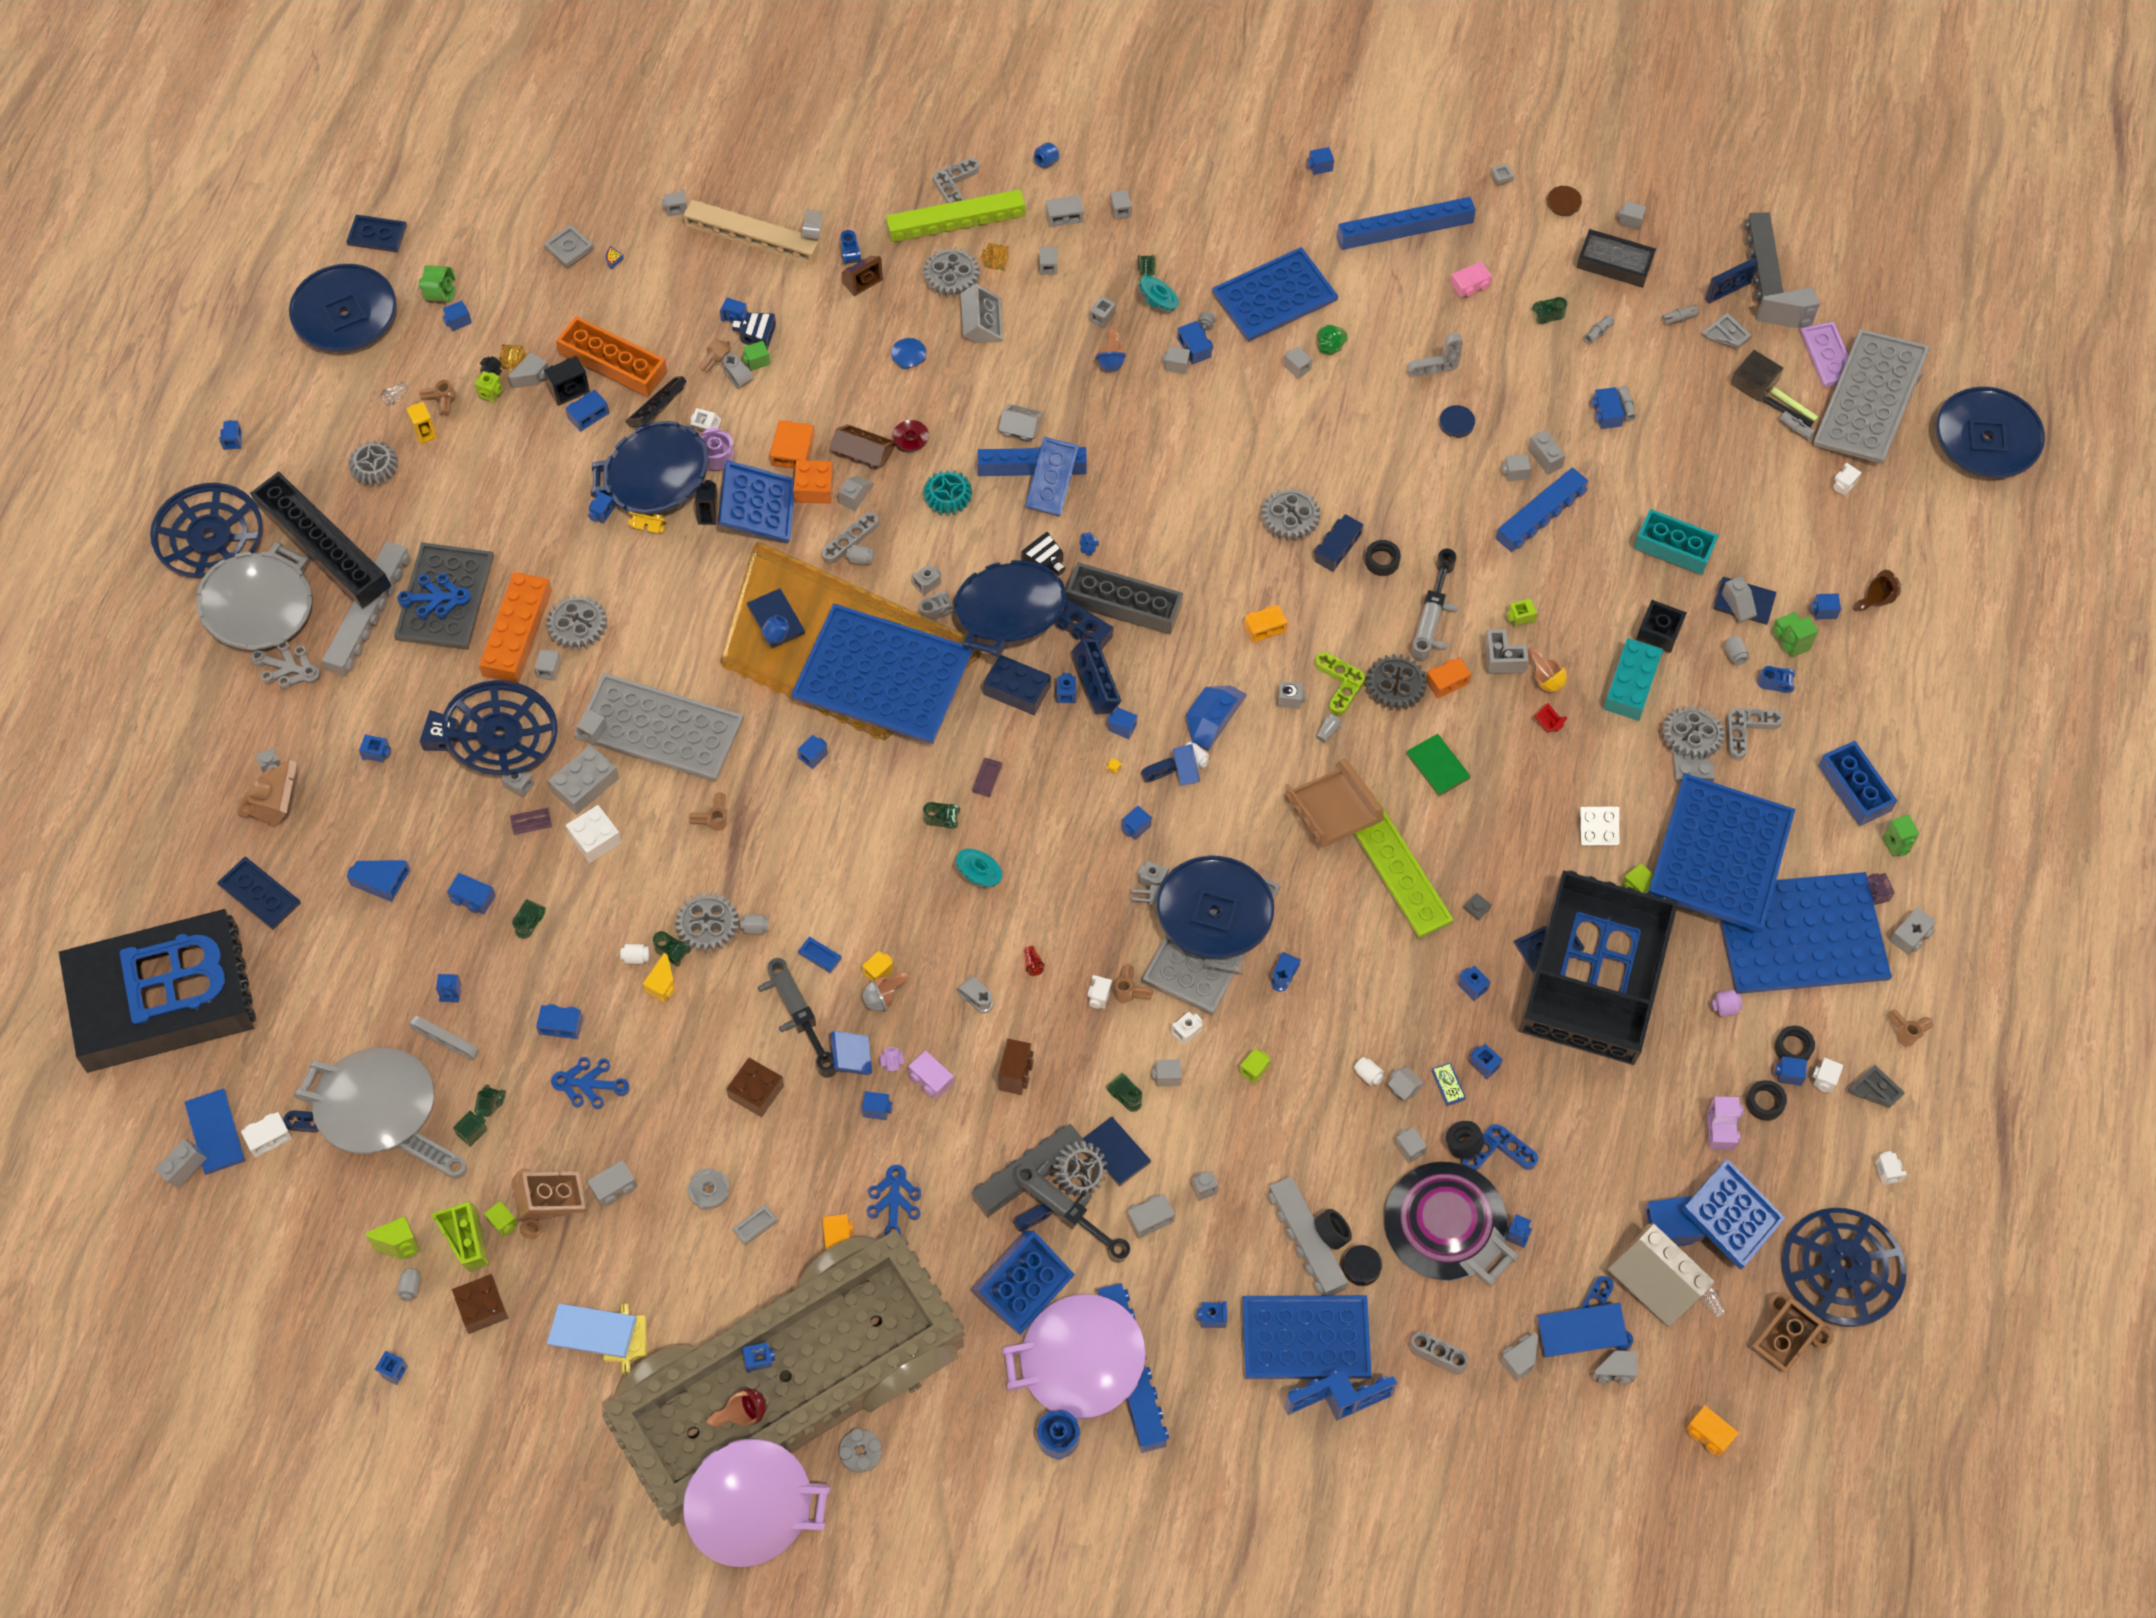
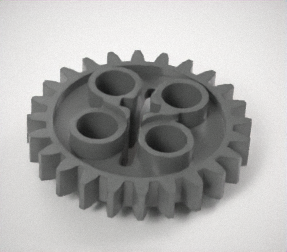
M1395 654L1392 655V658L1385 655L1384 660L1378 658V663L1373 662L1372 668L1369 667L1366 677L1368 693H1372L1371 699L1377 698L1376 704L1383 702V708L1390 705V710H1393L1394 706H1397L1398 711H1400L1401 706H1404L1407 710L1409 704L1414 707L1415 702H1420L1421 697H1424L1427 688V678L1425 677V671H1421L1422 666H1415L1416 660L1409 662V656L1403 659L1402 654L1399 658H1396ZM1397 669H1400L1397 692L1394 696L1393 688Z

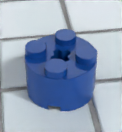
M1063 1410L1046 1413L1039 1421L1037 1429V1441L1042 1452L1051 1458L1061 1460L1070 1456L1077 1449L1080 1440V1428L1077 1419L1071 1413ZM1055 1433H1062V1436H1055Z

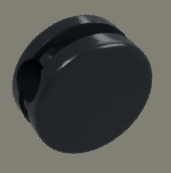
M1358 1245L1351 1248L1343 1262L1345 1277L1356 1286H1369L1379 1278L1382 1269V1259L1379 1253L1366 1245Z

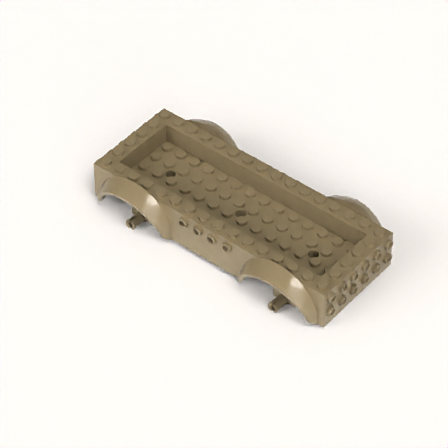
M894 1230L879 1240L873 1237L861 1236L835 1244L810 1264L801 1277L798 1289L785 1297L780 1296L776 1298L770 1306L758 1309L748 1319H741L736 1323L735 1327L730 1330L725 1329L721 1331L717 1338L700 1348L690 1345L666 1348L645 1358L627 1374L618 1387L615 1399L603 1406L605 1413L602 1416L610 1432L614 1431L615 1440L621 1450L624 1449L623 1451L631 1467L636 1466L634 1468L636 1475L642 1485L646 1484L644 1487L653 1503L657 1502L655 1505L663 1521L668 1520L671 1527L678 1523L685 1526L683 1500L688 1482L692 1474H695L702 1465V1461L715 1450L718 1451L728 1446V1443L738 1440L762 1439L779 1444L790 1453H793L862 1409L871 1413L908 1389L910 1393L915 1392V1388L918 1390L922 1386L919 1382L958 1359L957 1351L964 1347V1326L959 1318L955 1319L951 1314L953 1310L947 1301L943 1302L941 1299L942 1293L936 1284L932 1285L929 1280L931 1278L929 1272L925 1267H920L918 1263L920 1260L914 1250H909L907 1247L909 1243L903 1234L899 1235L897 1230ZM874 1318L882 1319V1324L874 1327L870 1321ZM768 1342L769 1349L773 1348L775 1355L772 1367L747 1373L743 1347ZM762 1356L756 1358V1361L764 1360ZM784 1378H791L788 1382H782ZM742 1389L756 1390L762 1393L766 1399L767 1410L762 1420L757 1424L739 1426L729 1421L715 1427L706 1423V1420L714 1412L725 1409L729 1398ZM692 1429H698L700 1434L697 1438L691 1439L687 1435L688 1432Z

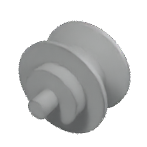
M1204 311L1200 313V318L1197 322L1204 330H1211L1217 319L1212 312Z

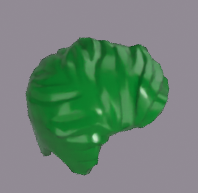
M1326 325L1320 328L1317 334L1319 351L1328 355L1341 351L1343 344L1347 342L1348 338L1344 329L1334 325Z

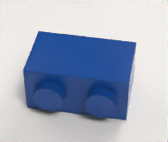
M1197 321L1178 327L1177 339L1183 349L1190 350V362L1192 365L1211 358L1213 344L1211 340L1207 339L1204 328L1200 327Z
M1617 388L1595 390L1594 396L1591 398V405L1596 410L1595 418L1596 422H1599L1600 428L1622 427L1625 415Z
M595 389L565 408L568 419L580 432L609 414L607 402Z
M461 873L457 874L447 891L453 904L457 906L463 905L473 913L479 912L482 914L486 913L496 896L492 886Z
M554 1004L541 1005L536 1028L539 1035L578 1039L583 1016L581 1010L576 1007L569 1006L563 1008Z

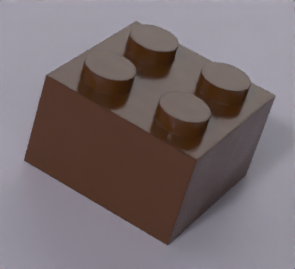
M1007 1039L998 1074L1000 1091L1022 1095L1023 1090L1028 1088L1029 1071H1032L1034 1065V1051H1031V1043Z
M749 1057L726 1090L729 1099L762 1118L784 1087V1082L781 1075Z
M492 1274L452 1289L468 1334L509 1319Z

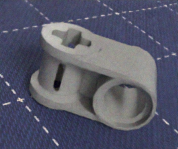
M730 353L723 357V372L736 388H740L753 380V375L749 368L735 354Z
M943 591L921 600L919 604V618L924 622H931L953 613L955 605L950 602L948 593Z
M970 976L957 988L958 994L980 1013H988L992 1010V993L974 976Z

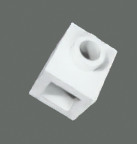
M1824 1057L1820 1067L1816 1066L1812 1077L1815 1078L1813 1086L1823 1092L1832 1093L1837 1085L1843 1065Z

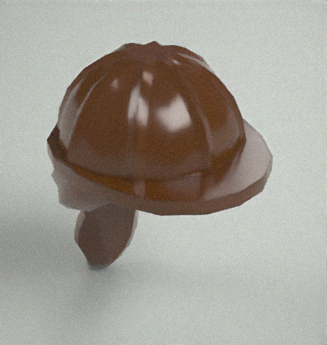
M1885 569L1879 572L1871 581L1867 589V596L1855 604L1854 611H1864L1872 605L1884 606L1888 603H1893L1901 593L1899 579L1890 570Z

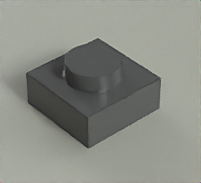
M1476 893L1464 905V910L1479 921L1488 912L1492 904Z

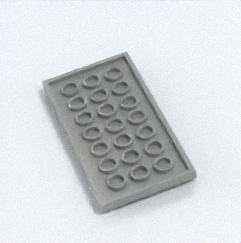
M1860 329L1815 437L1814 446L1884 464L1930 346Z
M603 673L583 717L589 709L594 712L598 711L605 716L607 728L595 744L580 737L577 729L574 737L581 741L716 782L742 725L744 715Z
M1262 877L1270 888L1273 900H1275L1281 885ZM1211 909L1210 913L1217 915L1220 913V911L1217 909ZM1166 935L1142 982L1214 1015L1245 954L1227 959L1203 958L1181 949Z

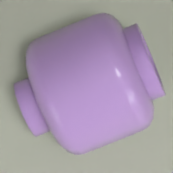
M1735 990L1717 992L1716 999L1712 1000L1714 1012L1718 1011L1721 1017L1738 1015L1740 1009H1743L1740 993L1737 994Z

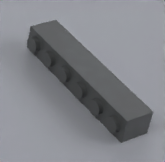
M1770 212L1749 213L1748 219L1744 222V229L1748 233L1746 242L1750 246L1749 258L1755 257L1758 261L1753 277V285L1757 289L1755 297L1759 301V306L1763 296L1783 293Z
M1071 1123L1066 1127H1060L1055 1132V1135L1050 1138H1044L1038 1147L1027 1150L1022 1158L1018 1161L1013 1160L1001 1173L998 1171L990 1177L988 1182L977 1185L972 1192L973 1201L988 1218L1026 1191V1189L1017 1186L1014 1180L1019 1166L1030 1164L1037 1172L1046 1161H1050L1052 1165L1043 1178L1056 1170V1168H1053V1165H1058L1059 1161L1055 1160L1056 1156H1062L1059 1151H1066L1065 1145L1072 1146L1073 1142H1078L1079 1144L1084 1139ZM1027 1172L1020 1174L1023 1180L1031 1179Z

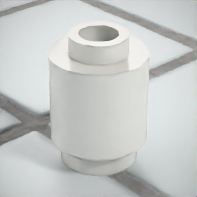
M1188 742L1186 745H1193L1197 768L1203 769L1209 763V754L1196 743Z
M625 944L624 948H621L620 959L624 960V964H644V962H649V946H644V944Z
M1362 1057L1354 1066L1356 1074L1370 1086H1377L1384 1079V1071L1371 1059Z

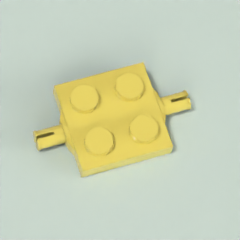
M629 1304L620 1305L621 1314L629 1315ZM645 1315L635 1316L637 1321L626 1358L604 1355L605 1362L617 1361L622 1363L623 1375H627L630 1372V1362L636 1359L647 1358Z

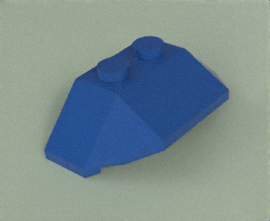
M1231 685L1205 687L1186 714L1192 743H1196L1199 747L1209 751L1247 694Z

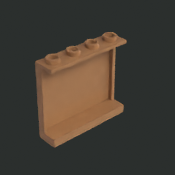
M1346 758L1339 761L1340 769L1295 789H1292L1289 784H1285L1286 793H1284L1286 801L1288 804L1291 803L1293 805L1295 814L1302 818L1305 828L1310 829L1313 839L1319 842L1322 847H1326L1384 821L1383 807Z

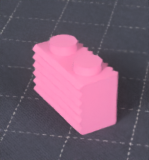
M1482 261L1453 273L1450 284L1460 298L1470 297L1478 290L1489 288L1493 276Z

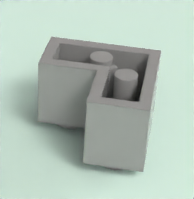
M1506 629L1487 630L1484 642L1488 673H1525L1528 664L1527 646H1508Z

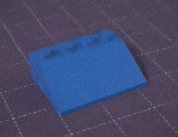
M1025 1231L971 1291L987 1308L1016 1333L1021 1335L1075 1274L1035 1231Z

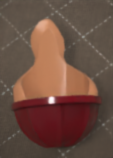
M742 1389L729 1398L725 1409L714 1412L706 1420V1423L715 1427L729 1421L739 1426L757 1424L762 1420L767 1410L766 1399L762 1393L756 1390Z

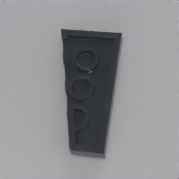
M676 376L625 420L628 426H645L676 393L683 389V385L687 382L683 376Z

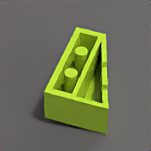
M470 1201L430 1214L447 1239L458 1260L468 1271L489 1265L478 1210Z

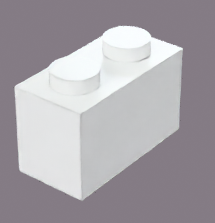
M279 1112L269 1114L263 1120L251 1123L241 1131L255 1158L292 1139Z

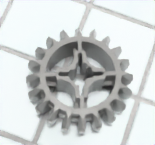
M375 440L370 444L367 441L366 445L360 443V448H354L355 453H350L351 458L348 459L351 475L358 483L362 482L364 486L368 483L371 487L375 483L380 486V482L387 484V478L392 479V474H396L398 457L395 450L389 444L385 445L382 441L377 443Z
M1081 1141L1079 1144L1078 1142H1073L1072 1146L1065 1145L1066 1151H1059L1062 1156L1055 1157V1160L1059 1161L1058 1165H1053V1168L1058 1169L1053 1175L1060 1177L1056 1183L1062 1184L1061 1189L1067 1190L1069 1195L1074 1193L1075 1196L1080 1197L1081 1193L1085 1196L1088 1191L1095 1193L1094 1186L1097 1188L1101 1187L1099 1180H1106L1102 1177V1173L1108 1172L1106 1169H1103L1107 1162L1101 1161L1104 1158V1154H1098L1100 1149L1098 1147L1093 1148L1092 1143L1086 1145L1085 1141ZM1084 1152L1091 1159L1082 1161L1076 1154ZM1070 1161L1071 1167H1070V1169L1067 1171V1165H1068V1162ZM1091 1168H1093L1092 1176H1090ZM1079 1177L1084 1184L1076 1186L1070 1179Z

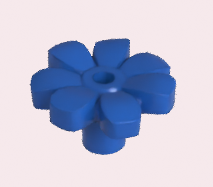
M1091 532L1082 533L1080 545L1082 546L1080 551L1081 553H1086L1087 556L1092 555V552H1095L1096 547L1099 545V541L1096 538H1092L1093 534Z

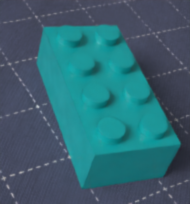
M1650 509L1637 536L1634 549L1703 575L1719 535Z
M1627 638L1603 710L1637 721L1640 720L1663 649Z

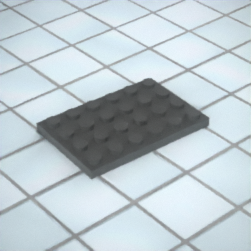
M421 542L407 591L411 594L431 593L427 588L420 586L418 581L420 575L426 574L429 576L430 581L442 592L451 593L445 586H440L437 581L439 574H446L449 581L457 588L463 587L468 589L471 598L466 605L461 606L457 604L444 618L437 617L435 609L425 619L418 617L417 608L426 606L431 601L413 602L410 607H402L394 634L395 640L469 649L494 559V553L491 551ZM450 600L443 601L439 605L445 606Z

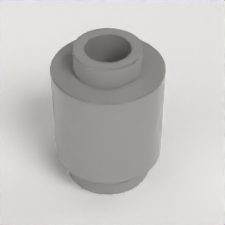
M852 544L851 548L848 547L846 558L849 559L850 563L872 564L874 550L870 549V547Z
M1736 636L1728 638L1724 647L1731 661L1735 665H1741L1748 661L1749 653L1742 638Z
M745 914V918H741L740 929H743L745 934L768 933L769 917Z
M404 1269L400 1275L396 1293L400 1296L401 1300L412 1301V1299L417 1298L421 1282L420 1272L415 1269Z

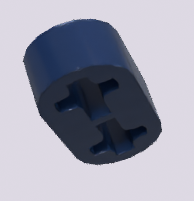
M1167 758L1145 767L1141 771V775L1144 781L1148 783L1173 773L1177 766L1173 758Z
M292 1110L284 1116V1123L289 1130L311 1133L319 1131L315 1123L314 1126H311L309 1123L314 1121L312 1112ZM296 1117L298 1121H294V1124H291L290 1120Z
M1041 1204L1016 1218L1014 1224L1019 1232L1025 1231L1052 1215V1211L1045 1204Z

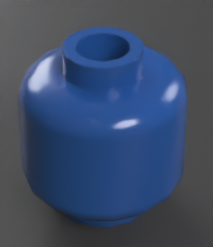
M1050 142L1044 143L1034 151L1035 162L1043 168L1051 166L1059 159L1058 148Z
M779 615L769 617L762 628L765 640L770 644L783 642L790 629L787 624L788 621Z

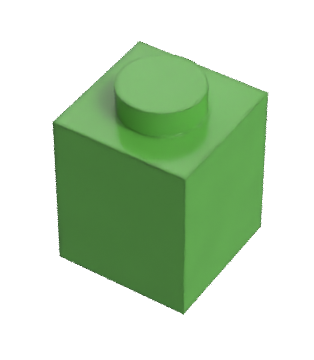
M764 341L743 347L744 354L742 355L744 365H748L750 371L770 365V357Z

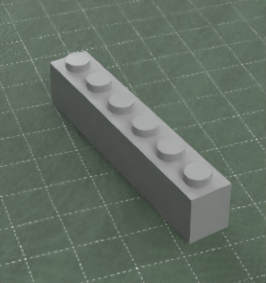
M1292 1176L1270 1185L1267 1194L1268 1200L1271 1205H1275L1279 1221L1281 1223L1284 1222L1287 1228L1286 1234L1290 1241H1294L1298 1257L1303 1258L1305 1270L1309 1276L1313 1277L1317 1293L1322 1294V1296H1332L1346 1290L1348 1281L1331 1249L1320 1238L1314 1224L1315 1219Z

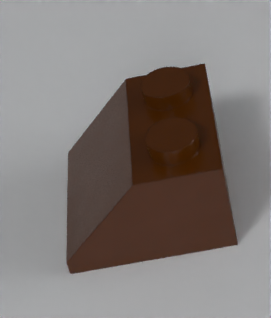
M869 256L841 272L842 283L853 296L860 294L883 280L880 256Z

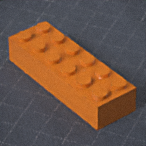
M577 316L573 318L556 340L559 354L567 358L577 356L583 366L647 397L667 373L664 358Z
M513 572L479 663L482 677L519 683L552 592L548 578Z

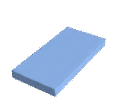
M558 1304L547 1344L549 1346L626 1358L637 1317Z

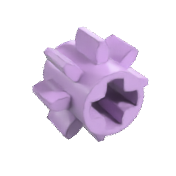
M897 1047L884 1049V1054H880L881 1066H885L887 1071L899 1070L901 1068L900 1064H904L903 1052H899Z

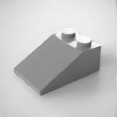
M1813 287L1763 296L1756 320L1792 328L1808 327L1814 322L1820 302Z

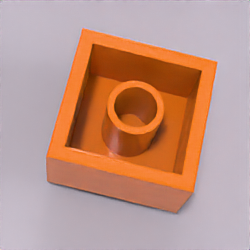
M796 460L793 489L795 503L831 504L834 476L832 461Z

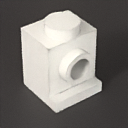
M696 408L691 416L690 425L694 429L704 432L707 429L718 428L721 418L716 413Z
M1846 463L1842 472L1840 471L1834 479L1836 481L1833 485L1834 490L1846 496L1858 483L1862 472Z
M1093 975L1092 986H1090L1087 996L1090 997L1089 1005L1096 1009L1106 1008L1112 989V980Z
M1188 1012L1176 1023L1172 1024L1171 1033L1185 1046L1202 1032V1019L1196 1013L1192 1015Z
M1891 1151L1880 1154L1875 1162L1882 1185L1902 1182L1907 1175L1906 1171H1902V1163L1900 1159H1897L1896 1153Z

